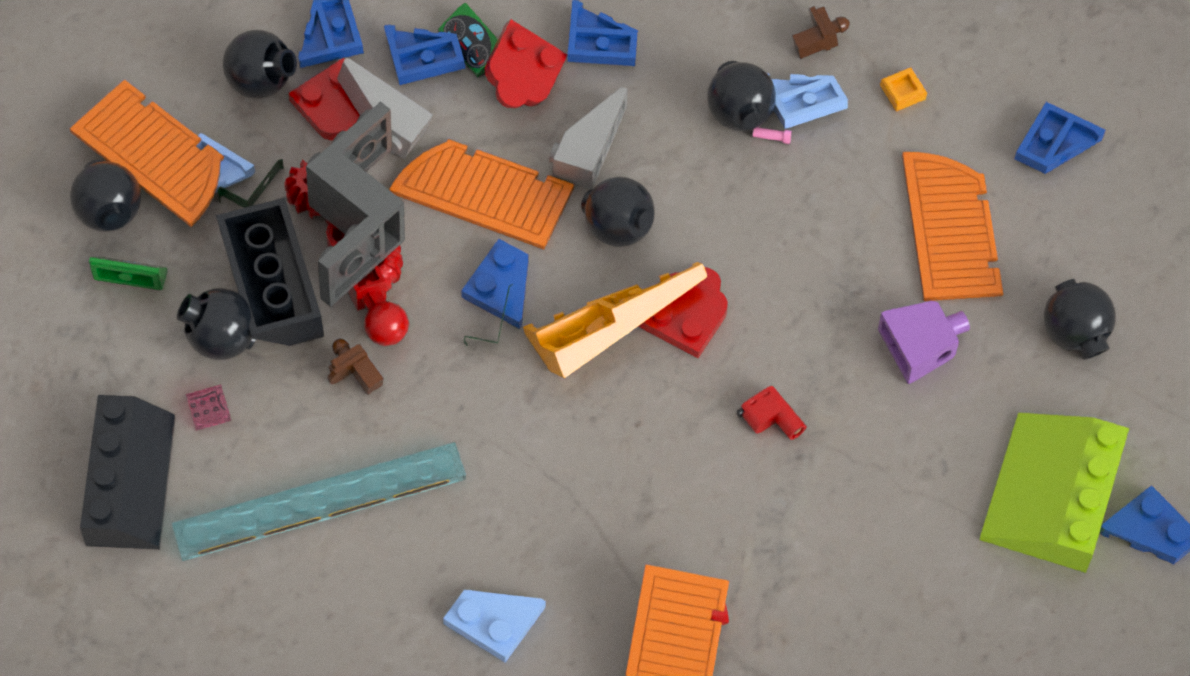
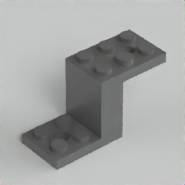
M381 101L371 110L364 111L359 116L357 122L347 131H341L337 134L332 144L322 153L314 154L306 166L309 206L345 234L344 238L334 247H327L318 259L320 299L330 307L405 241L404 201L367 173L372 166L392 150L391 109Z

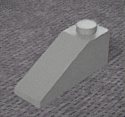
M347 57L342 64L337 80L359 115L368 109L371 110L380 101L391 109L392 150L390 153L397 154L405 159L426 132L433 114Z
M620 87L566 130L560 144L555 143L549 157V162L553 163V177L593 189L627 109V88Z

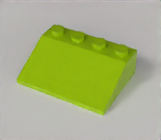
M1018 412L979 540L1086 573L1094 554L1129 428L1094 417Z

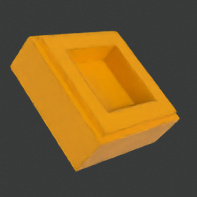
M911 67L881 79L880 87L895 111L926 100L927 92Z

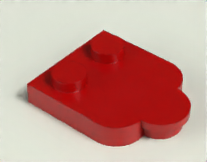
M510 19L505 24L485 65V76L496 87V98L504 107L519 108L523 104L530 107L537 106L548 97L568 54Z
M344 58L288 93L289 101L316 132L327 140H334L341 131H347L357 122L360 116L337 80L345 60Z
M704 267L707 274L704 280L637 327L699 358L725 319L728 307L727 298L720 291V276L716 271ZM680 272L672 273L670 276L672 277Z

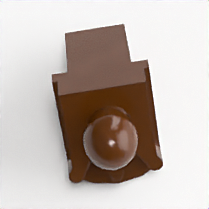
M815 6L809 8L814 27L792 36L800 59L824 49L828 51L838 46L836 34L847 31L850 25L849 20L846 17L840 16L831 21L824 6L818 9Z
M336 339L332 344V350L338 357L331 360V365L328 367L330 374L327 379L330 384H336L350 374H353L367 395L381 387L384 378L371 362L367 352L360 343L350 349V344L346 340Z

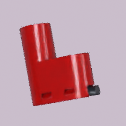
M774 386L765 388L741 405L742 408L738 409L736 413L739 418L743 417L757 434L776 423L786 436L793 440L799 437L807 428L806 424Z

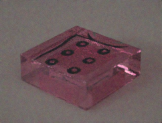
M221 384L186 394L196 431L231 421Z

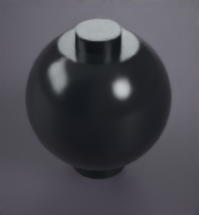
M250 30L239 34L229 43L223 57V71L228 83L235 91L249 98L260 99L276 94L285 86L289 77L294 75L297 68V59L294 52L288 49L278 36L264 30Z
M728 61L718 68L717 73L712 78L707 92V101L710 112L721 125L735 131H748L759 127L770 117L776 103V90L772 79L762 68L747 62Z
M93 160L87 163L74 179L70 191V202L77 218L87 227L103 232L115 231L129 224L136 216L141 204V190L137 179L126 167L115 162Z
M612 177L600 182L594 189L588 190L581 202L582 212L585 214L589 230L598 240L610 246L626 247L639 242L647 235L654 222L655 207L650 193L641 183L631 178Z
M1075 279L1067 280L1055 286L1057 292L1050 296L1044 310V324L1050 338L1065 350L1079 351L1083 360L1093 358L1108 351L1110 348L1106 340L1113 332L1116 322L1115 307L1109 295L1095 284L1089 282L1076 283Z
M216 288L207 290L198 297L188 294L183 299L177 312V320L185 323L184 331L189 344L202 356L213 360L231 359L240 355L245 349L249 350L256 342V339H252L249 330L251 320L250 307L239 293L229 289ZM251 307L252 314H253V317H254V319H255L254 311H253V309H252V307Z

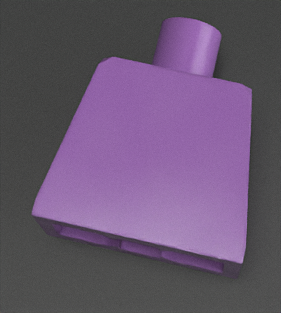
M928 301L881 312L878 326L879 333L908 384L915 382L951 360L956 355L959 343L957 335L970 330L969 321L963 311L946 317L936 301Z

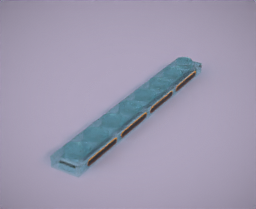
M453 442L172 523L182 561H186L466 480V473L456 443Z

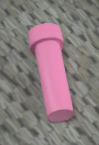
M759 127L753 130V137L782 141L784 144H790L792 131L790 130L778 131Z

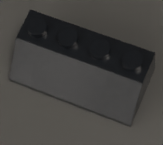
M285 197L216 215L238 293L244 297L249 307L251 305L254 311L255 319L251 310L249 324L252 339L292 346L324 337L322 316Z
M98 395L80 530L86 546L160 550L176 419L175 414L135 396Z

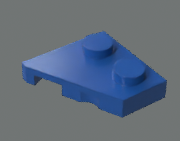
M313 0L310 10V21L307 23L304 33L305 40L302 51H299L298 55L300 68L364 53L349 0Z
M572 0L568 62L635 66L638 30L624 23H617L612 17L602 12L596 15L584 9L582 2Z
M395 25L384 26L400 85L466 68L457 34L447 32L432 33L428 30L417 28L412 33L397 31Z
M1046 102L1016 151L1014 159L1046 174L1102 141L1106 130Z
M498 239L461 290V297L502 319L508 286L513 284L509 288L503 320L520 329L523 322L529 254Z
M1152 485L1104 522L1100 529V534L1104 537L1109 538L1110 535L1130 542V547L1142 552H1151L1157 558L1175 564L1190 552V524Z

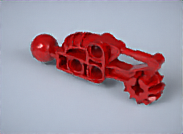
M302 159L300 168L291 167L289 177L284 182L285 191L287 192L286 200L289 205H295V210L298 214L307 210L308 215L312 219L313 216L321 215L309 206L306 174L307 162ZM325 219L328 224L326 231L327 247H334L338 241L344 238L345 234ZM400 245L348 291L357 311L364 308L367 309L368 312L363 324L365 332L375 344L381 346L396 345L404 339L409 328L406 311L399 304L386 301V293L391 289L392 283L400 280L403 258L400 254Z

